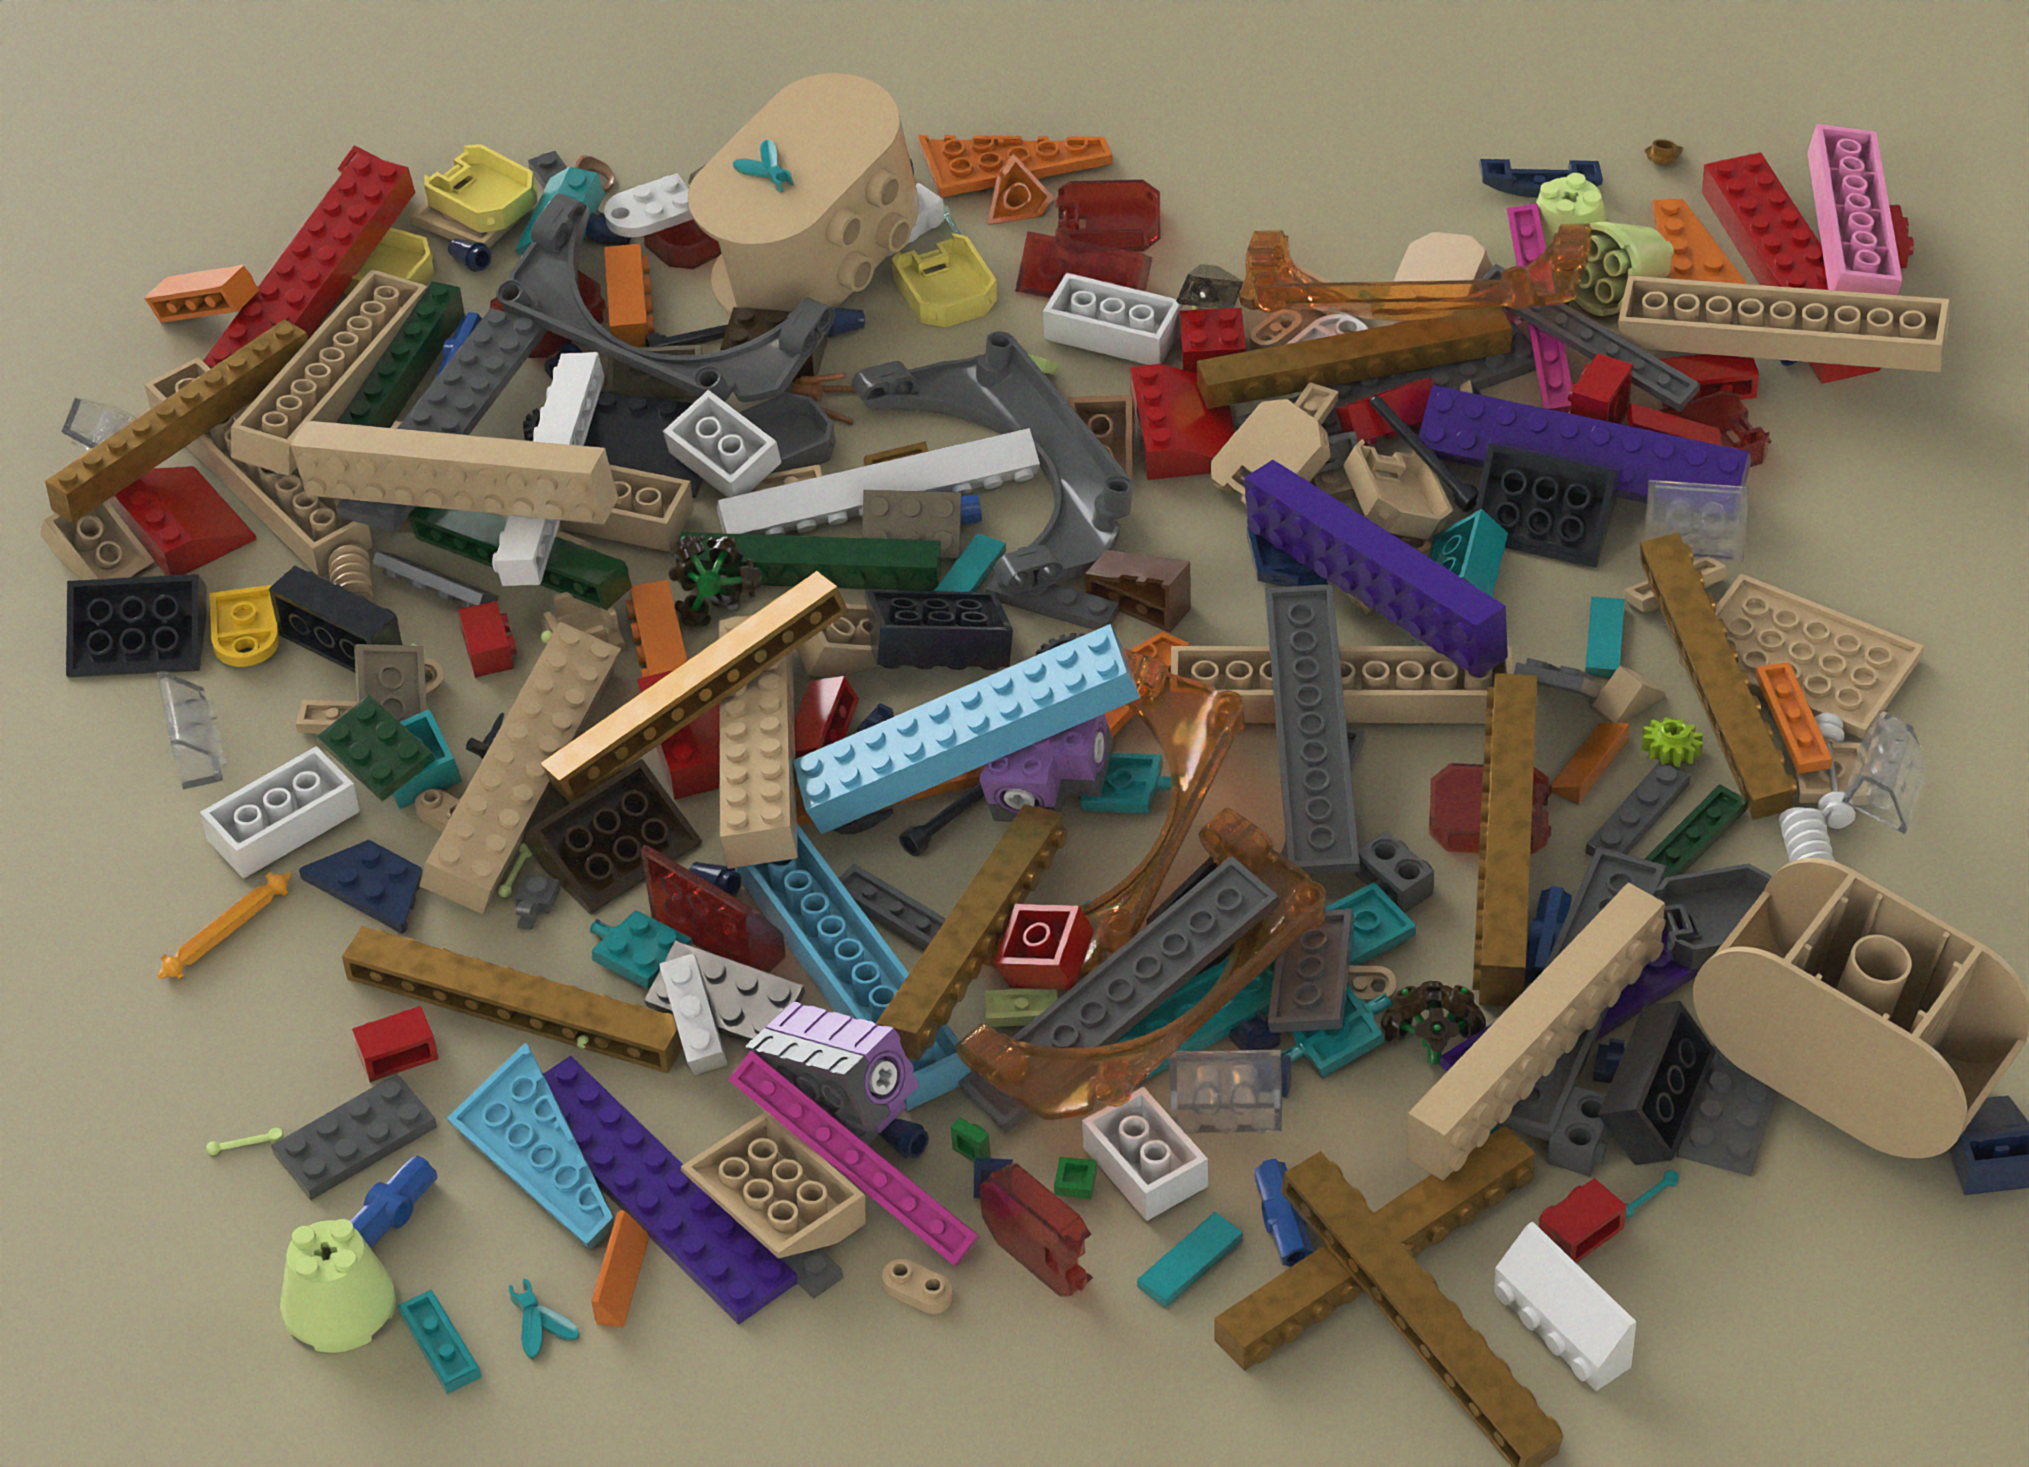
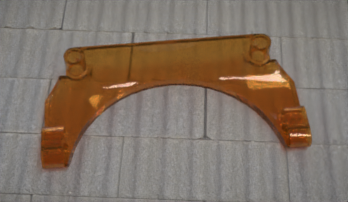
M1589 223L1560 224L1558 233H1554L1553 242L1539 257L1526 267L1514 266L1506 269L1501 275L1502 280L1312 283L1300 273L1290 256L1288 236H1285L1283 230L1254 231L1246 252L1245 264L1247 274L1239 294L1240 304L1247 309L1260 310L1266 313L1276 312L1281 309L1320 310L1383 321L1439 318L1483 307L1508 306L1512 309H1522L1529 305L1548 306L1562 304L1575 300L1583 270L1586 268L1591 249V226Z
M1126 649L1124 650L1140 698L1125 705L1148 726L1164 752L1171 775L1170 805L1160 835L1142 862L1124 880L1108 892L1091 902L1079 906L1094 929V934L1078 980L1085 978L1106 960L1104 951L1114 954L1137 935L1236 735L1245 726L1243 699L1238 693L1229 690L1219 693L1210 684L1169 673L1168 667L1154 657ZM1001 935L996 943L993 955L987 957L983 964L997 968L994 961L1004 935Z
M1224 808L1202 827L1199 832L1201 844L1218 867L1233 856L1279 896L1281 904L1235 942L1231 957L1222 975L1212 989L1194 1007L1168 1025L1147 1035L1121 1043L1088 1048H1057L1017 1041L1009 1038L1003 1032L999 1034L988 1025L980 1023L956 1044V1053L969 1068L1044 1120L1064 1119L1089 1114L1094 1110L1096 1099L1108 1106H1122L1129 1101L1132 1090L1300 936L1308 929L1317 928L1324 922L1326 908L1325 888L1321 884L1312 881L1310 874L1273 850L1271 839L1262 829L1234 810Z

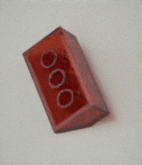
M1027 231L1015 292L1051 299L1066 273L1145 291L1153 257L1144 253Z

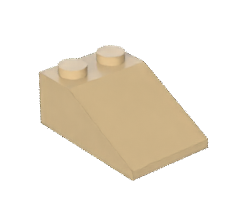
M108 500L75 523H71L56 512L43 520L41 537L59 560L82 580L132 578L155 564L154 559Z
M845 604L849 611L797 648L809 676L839 677L881 666L876 664L872 653L866 605Z

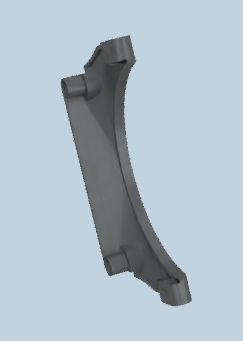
M561 193L556 194L537 218L531 230L533 242L510 272L509 280L502 282L496 290V296L505 312L530 318L532 321L543 325L546 330L701 397L709 390L724 402L732 392L741 402L757 401L781 395L795 378L808 357L815 351L830 329L835 317L833 307L806 297L799 303L794 312L791 311L785 321L763 335L733 348L700 355L679 356L650 352L631 346L605 330L594 319L584 303L579 286L578 256L581 240L589 218V209L583 202Z
M1002 331L990 333L986 339V353L984 355L980 354L967 359L942 361L910 370L902 362L892 361L864 368L855 374L852 379V387L867 407L872 410H918L940 413L972 421L1001 435L1030 428L1040 462L1039 466L1047 476L1052 488L1054 510L1048 524L1033 543L1028 547L1024 546L1018 548V551L1003 555L993 566L994 572L1011 593L1021 594L1085 575L1106 550L1112 551L1120 534V524L1115 520L1128 516L1131 511L1133 482L1011 334Z

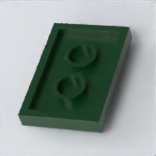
M370 695L316 736L319 744L382 802L435 761L433 752Z

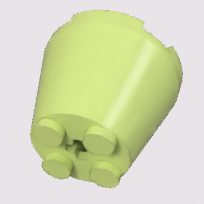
M1571 173L1567 177L1543 183L1536 201L1550 272L1556 278L1567 279V284L1571 283L1568 271H1563V255L1570 236L1575 230H1579L1587 224L1600 221L1608 222L1600 190L1593 183L1587 181L1585 176L1580 173Z
M1603 221L1585 225L1579 230H1575L1570 236L1564 250L1563 271H1568L1569 280L1574 290L1572 297L1580 307L1593 315H1612L1621 311L1628 275L1667 278L1671 268L1674 248L1657 230L1651 227Z
M326 1220L295 1229L287 1249L280 1298L281 1314L288 1333L292 1338L295 1336L300 1341L314 1346L315 1351L326 1353L353 1350L372 1341L371 1335L377 1332L387 1319H392L396 1308L395 1288L388 1270L349 1220Z

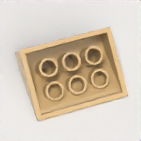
M767 1111L681 1166V1171L777 1258L837 1244L866 1224L865 1194Z

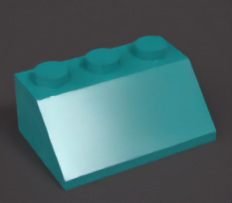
M568 167L550 177L515 249L516 253L523 255L533 242L531 239L532 226L556 194L561 193L583 202L588 206L589 218L593 213H596L605 195L598 174ZM585 228V231H584V234H583L581 243H582V241H583V239H584V237H585V235H586V228Z
M1480 509L1434 535L1431 545V556L1429 558L1493 598V590L1496 578L1499 575V567L1505 552L1504 547L1508 533L1486 512Z

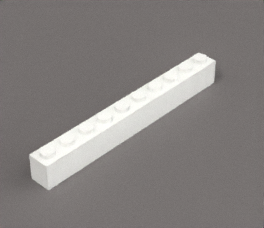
M598 352L561 354L558 366L553 369L551 387L547 388L545 406L540 409V421L538 427L534 428L533 441L584 446L605 378ZM506 515L507 523L505 530L500 533V545L497 553H494L492 558L493 570L499 574L502 586L540 585L560 520Z
M1030 428L721 499L718 500L717 513L723 533L785 535V532L794 530L804 533L814 530L817 527L816 525L828 522L829 525H839L846 522L848 518L858 515L863 518V490L961 492L963 496L978 487L984 486L985 489H993L1001 486L1004 481L1015 479L1016 482L1027 481L1033 478L1034 474H1037L1040 462Z

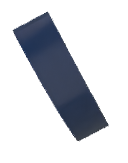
M1480 159L1479 161L1482 182L1498 191L1517 196L1538 198L1543 183L1567 177L1571 173L1583 174L1586 180L1593 183L1596 187L1603 183L1599 161L1569 160L1567 170L1511 169L1510 159Z

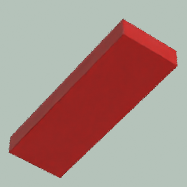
M1630 403L1626 411L1628 426L1722 446L1719 428Z

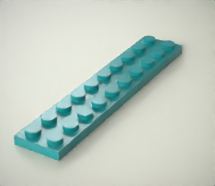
M1375 882L1320 910L1352 909L1355 920L1350 965L1359 966L1416 935V925ZM1279 932L1191 978L1095 1058L1092 1063L1120 1094L1230 1035L1231 1029L1239 1026L1243 1020L1248 1021L1254 1018L1257 1012L1262 1011L1265 1015H1268Z

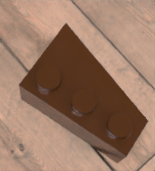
M1106 550L1085 573L1086 593L1119 602V612L1171 633L1191 609L1190 561Z

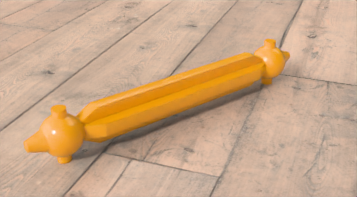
M269 872L266 875L268 879L267 885L258 886L182 945L175 957L163 955L160 958L163 961L162 969L157 977L160 980L167 977H177L180 980L184 976L182 973L183 966L194 964L270 904L274 894H281L285 897L289 893L286 889L288 881L292 876L291 873L272 874Z

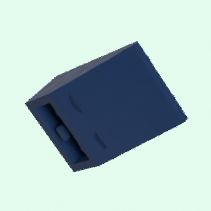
M2009 1095L1989 1097L1980 1107L1957 1142L1949 1149L1964 1195L2029 1188V1122Z

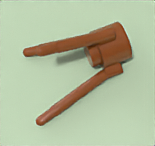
M845 373L812 377L801 376L800 379L796 378L793 384V394L812 397L816 402H821L823 392H857L852 386L822 385L820 383L846 378ZM821 407L828 417L848 424L853 423L852 418Z

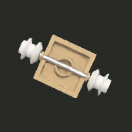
M1822 713L1814 718L1833 758L1832 767L1830 769L1798 774L1795 769L1799 803H1818L1819 810L1824 815L1826 826L1840 829L1854 821V803H1869L1871 793L1864 744L1842 743L1845 738L1844 731L1842 730V719L1835 714Z

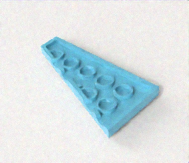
M525 1043L446 1119L451 1126L591 1251L612 1230L615 1218L530 1047Z

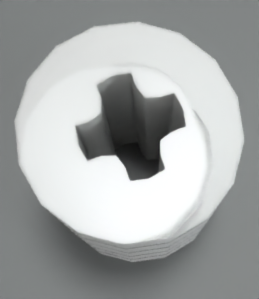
M1794 807L1781 813L1779 824L1782 836L1784 837L1789 862L1802 858H1822L1835 861V857L1832 855L1830 838L1827 834V826L1824 823V815L1820 810Z

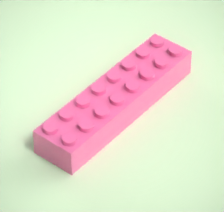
M1816 124L1807 154L1828 290L1898 295L1902 284V275L1877 132Z

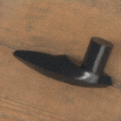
M504 713L498 716L483 743L470 738L466 744V750L480 756L483 760L503 724Z
M893 809L870 813L835 828L833 831L842 835L864 832L894 814Z

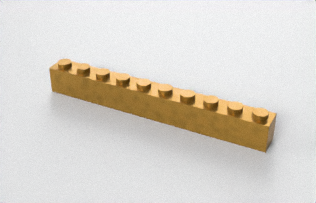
M1495 305L1197 361V386L1207 409L1302 392L1309 382L1328 387L1510 353L1512 327L1501 305Z
M284 319L46 479L45 484L51 510L71 523H75L255 400L308 341L306 332Z
M1679 532L1640 542V564L1739 791L1742 797L1749 800L1748 811L1752 820L1782 813L1787 809L1793 808V795L1797 794L1796 782L1792 774L1787 775L1785 772V759L1782 750L1775 748L1773 745L1771 726L1768 721L1763 722L1760 716L1762 710L1759 699L1756 695L1752 696L1749 691L1750 682L1746 670L1739 669L1737 650L1733 643L1728 644L1725 623L1722 618L1717 619L1715 615V602L1712 594H1706L1704 590L1705 582L1700 568L1695 569L1693 566L1694 558L1690 545L1683 543Z
M816 571L543 761L541 765L554 789L568 802L575 801L624 770L849 611L837 586Z
M1026 804L1022 806L876 1022L879 1026L894 1028L900 1036V1044L908 1059L919 1061L926 1049L933 1046L936 1034L942 1025L948 1023L951 1012L957 1002H961L964 999L967 987L972 979H977L982 964L987 957L993 955L996 943L1001 935L1005 934L1015 904L1025 903V899L1030 891H1035L1039 878L1044 870L1050 868L1057 850L1064 847L1067 839V829L1063 827V813Z
M361 926L342 955L348 980L578 1047L577 1038L581 1035H586L589 1038L588 1042L583 1044L586 1050L664 1073L670 1072L683 1049L673 1014L661 1013L644 1008L639 1004H630L616 1000L605 994L585 991L574 985H565L547 980L539 975L534 976L516 971L508 966H499L485 962L477 957H468L454 953L446 948H437L423 944L415 939L402 938L389 934L384 930H375Z
M1505 1125L1491 1134L1481 1147L1476 1146L1468 1154L1462 1168L1458 1171L1453 1170L1444 1181L1431 1174L1375 1211L1374 1214L1381 1216L1387 1222L1391 1234L1400 1244H1405L1411 1250L1415 1259L1421 1251L1432 1244H1439L1448 1233L1460 1225L1469 1224L1478 1213L1488 1206L1497 1205L1506 1194L1515 1188L1527 1185L1534 1176L1536 1153ZM1324 1245L1215 1317L1214 1341L1245 1370L1254 1363L1265 1361L1272 1351L1284 1343H1291L1296 1340L1302 1331L1314 1323L1323 1322L1333 1310L1342 1304L1354 1301L1363 1290Z
M1319 1151L1284 1172L1281 1188L1283 1196L1511 1467H1539L1556 1456L1564 1436L1558 1422L1541 1410L1533 1393L1527 1387H1522L1512 1376L1511 1369L1506 1361L1500 1357L1497 1358L1489 1349L1482 1333L1475 1328L1472 1329L1466 1322L1458 1305L1443 1295L1438 1289V1284L1429 1272H1424L1414 1261L1411 1250L1405 1244H1400L1391 1234L1387 1222L1381 1216H1376L1367 1206L1363 1194L1357 1188H1352L1344 1179L1340 1167L1334 1161H1329Z

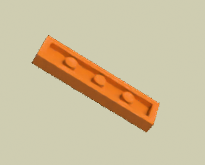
M1790 662L1756 667L1755 678L1797 773L1830 769L1833 758Z

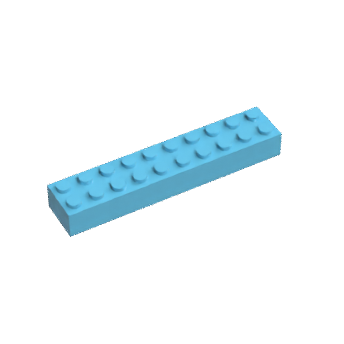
M1111 624L793 760L806 812L820 833L824 834L1139 699L1140 695L1125 650Z
M797 824L798 858L736 867L737 872L741 876V883L832 1009L843 1015L851 1016L853 1019H864L876 1023L909 975V972ZM947 1024L942 1025L936 1034L933 1046L926 1049L919 1061L909 1059L913 1065V1072L919 1087L904 1100L907 1105L906 1111L959 1087L958 1082L970 1073L969 1053Z

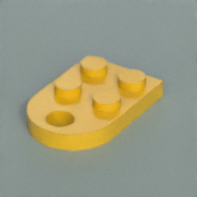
M272 585L209 593L211 642L216 657L223 663L235 667L253 666L267 660L277 650L279 645V629L269 593V588ZM244 648H252V650L249 652H239Z

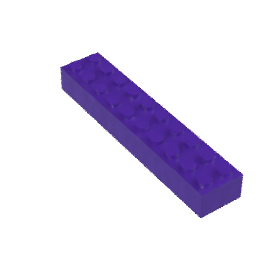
M1436 385L1431 387L1419 433V438L1439 459L1479 468L1484 467L1488 443L1492 442L1505 443L1621 468L1623 470L1617 494L1618 498L1734 523L1737 520L1752 461L1749 451Z
M1271 460L1244 477L1248 516L1247 524L1254 534L1266 539L1277 549L1286 552L1295 558L1297 562L1306 565L1320 577L1326 578L1340 587L1343 592L1357 598L1368 608L1377 611L1391 623L1397 624L1414 638L1420 639L1431 646L1437 653L1443 654L1457 663L1459 667L1468 670L1478 678L1508 658L1505 605L1275 460Z

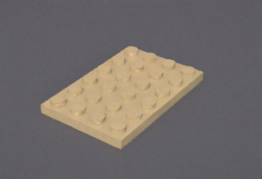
M1740 573L1716 605L1715 615L1717 619L1722 618L1725 623L1728 644L1733 643L1737 650L1739 660L1737 664L1740 670L1745 669L1747 672L1751 694L1764 698L1755 678L1756 667L1790 662L1813 716L1815 717L1822 713L1835 714L1842 719V730L1862 739H1865L1924 652V646L1742 573ZM1679 655V664L1685 666Z

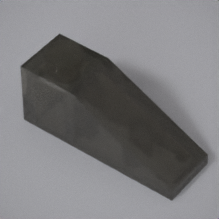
M1200 264L1188 273L1176 302L1180 305L1208 308H1234L1245 282L1219 266Z

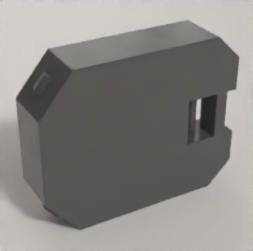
M786 392L738 412L777 442L782 463L771 473L821 465L830 461L836 443L834 424L812 397Z
M1748 863L1665 877L1655 890V897L1665 903L1663 919L1666 920L1665 926L1668 932L1667 949L1672 961L1689 969L1701 968L1716 953L1759 898L1772 876ZM1676 922H1681L1684 929L1679 930Z

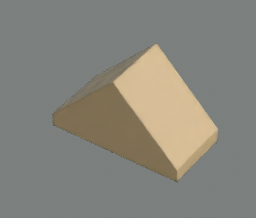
M1619 666L1592 704V710L1608 723H1625L1665 698L1666 692L1643 674Z

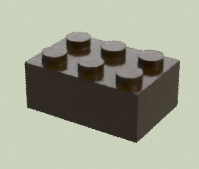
M733 307L720 350L733 348L763 335L785 321L790 312ZM826 335L811 356L805 361L792 382L796 378L800 379L801 376L812 377L818 375L827 345Z

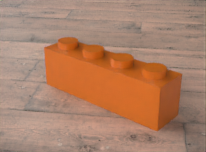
M641 244L604 247L610 332L616 338L631 346L645 347V335L655 333L653 314L647 315V313H653L651 294L646 295L651 293L650 275H644L650 273L648 255L642 256Z
M244 265L166 277L144 299L160 323L238 312L259 291V288L255 284L251 273L246 270Z
M669 580L633 585L630 589L631 600H625L628 619H635L634 623H630L633 642H640L641 644L635 646L639 666H646V668L641 669V676L646 677L666 671H674L687 662V656Z

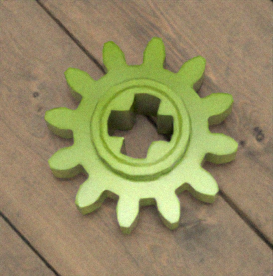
M1664 717V721L1661 723L1653 719L1650 726H1644L1641 750L1649 751L1648 758L1661 760V765L1668 763L1680 767L1682 761L1693 764L1694 757L1701 756L1703 733L1695 732L1696 725H1687L1682 718L1673 720Z

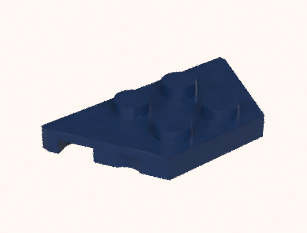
M1247 526V540L1258 581L1284 587L1328 585L1326 578L1320 577L1306 565L1297 562L1295 558L1286 552L1277 549L1266 539L1254 534Z
M371 840L351 846L299 869L300 877L305 882L402 934L407 930V917L410 909L413 910L416 902L415 893L420 889L419 885L423 874L422 867Z

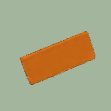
M1598 724L1548 787V791L1579 804L1628 742L1630 724Z
M619 1210V1213L617 1212L591 1300L595 1321L600 1325L624 1326L649 1241L647 1232L624 1210Z

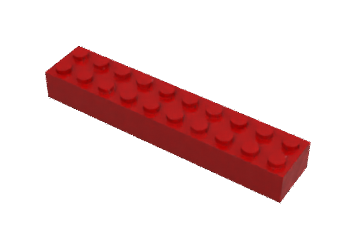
M1759 152L1704 164L1701 193L1758 284L1828 290L1822 245L1763 154ZM1808 362L1821 384L1881 370L1880 367Z
M356 153L258 285L259 291L241 308L203 362L210 369L284 319L304 330L307 334V340H309L351 283L352 277L356 276L416 193L409 168Z

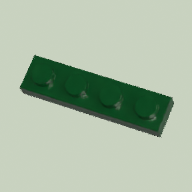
M1719 784L1644 860L1666 865L1664 878L1683 875L1747 811L1749 800Z

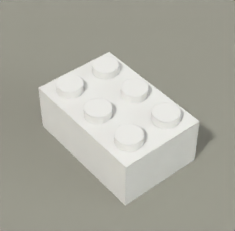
M709 390L663 431L669 453L728 498L749 493L782 463L777 442Z
M1145 1087L1136 1090L1082 1120L1084 1150L1093 1160L1097 1161V1165L1146 1221L1208 1187V1158Z

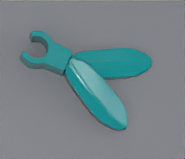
M769 139L764 140L760 146L762 162L745 158L733 162V167L740 173L765 178L769 177V180L779 192H783L782 182L784 181L794 185L791 173L778 166L777 149L775 143Z
M523 1279V1287L526 1292L522 1294L515 1293L513 1286L509 1285L511 1301L518 1305L523 1312L521 1340L523 1350L529 1358H535L542 1349V1328L563 1340H575L579 1337L578 1328L571 1320L555 1311L538 1305L529 1280Z

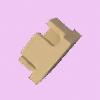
M564 592L553 597L555 615L552 616L550 611L543 613L544 619L540 620L543 632L546 630L554 632L560 621L621 648L620 652L626 650L625 641L619 632L617 614L613 605L608 610L575 599L572 594Z

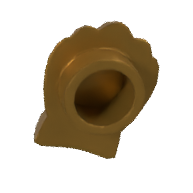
M1666 139L1654 140L1652 146L1645 149L1647 158L1655 165L1674 163L1683 151V147L1676 146L1674 142Z

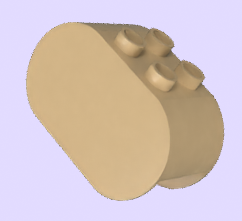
M826 73L808 76L787 85L692 180L688 190V206L699 228L719 242L722 254L713 266L711 284L715 298L728 314L731 315L733 307L794 312L799 303L806 297L831 307H838L853 291L860 292L869 284L874 269L890 252H899L907 244L912 228L918 218L919 197L897 104L893 97L879 84L855 75ZM769 139L775 143L778 153V166L791 173L794 185L784 181L782 182L783 192H779L769 180V177L765 178L740 173L733 167V162L744 158L762 162L760 146L764 140Z
M1802 858L1782 866L1772 876L1762 894L1716 953L1701 967L1693 985L1694 1006L1702 1027L1715 1046L1734 1065L1878 1151L1904 1158H1929L1950 1149L1957 1142L2029 1038L2028 992L2014 969L2000 955L1855 870L1838 862L1822 858Z

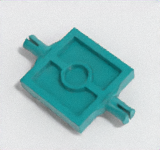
M1111 752L1101 797L1082 795L1080 800L1082 811L1149 814L1154 796L1159 790L1179 791L1180 777L1160 776L1163 768L1161 754Z
M637 910L616 927H611L598 919L590 927L592 934L603 938L591 950L592 960L646 989L652 986L660 971L659 964L665 961L675 941L692 946V938Z
M1347 984L1343 1028L1291 1031L1296 1044L1278 1053L1280 1061H1283L1284 1055L1291 1057V1063L1304 1056L1305 1059L1313 1063L1323 1078L1386 1041L1383 1033L1375 1023L1374 1015L1392 1006L1389 997L1384 992L1382 995L1366 1003L1358 998Z

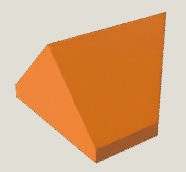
M1015 154L1010 156L997 174L987 225L1038 218L1054 198Z

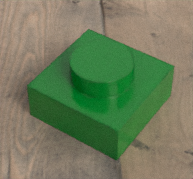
M959 1117L950 1126L952 1150L972 1162H975L976 1157L990 1158L989 1134L981 1126L971 1124Z
M1060 1157L1054 1183V1195L1092 1199L1097 1173V1161Z

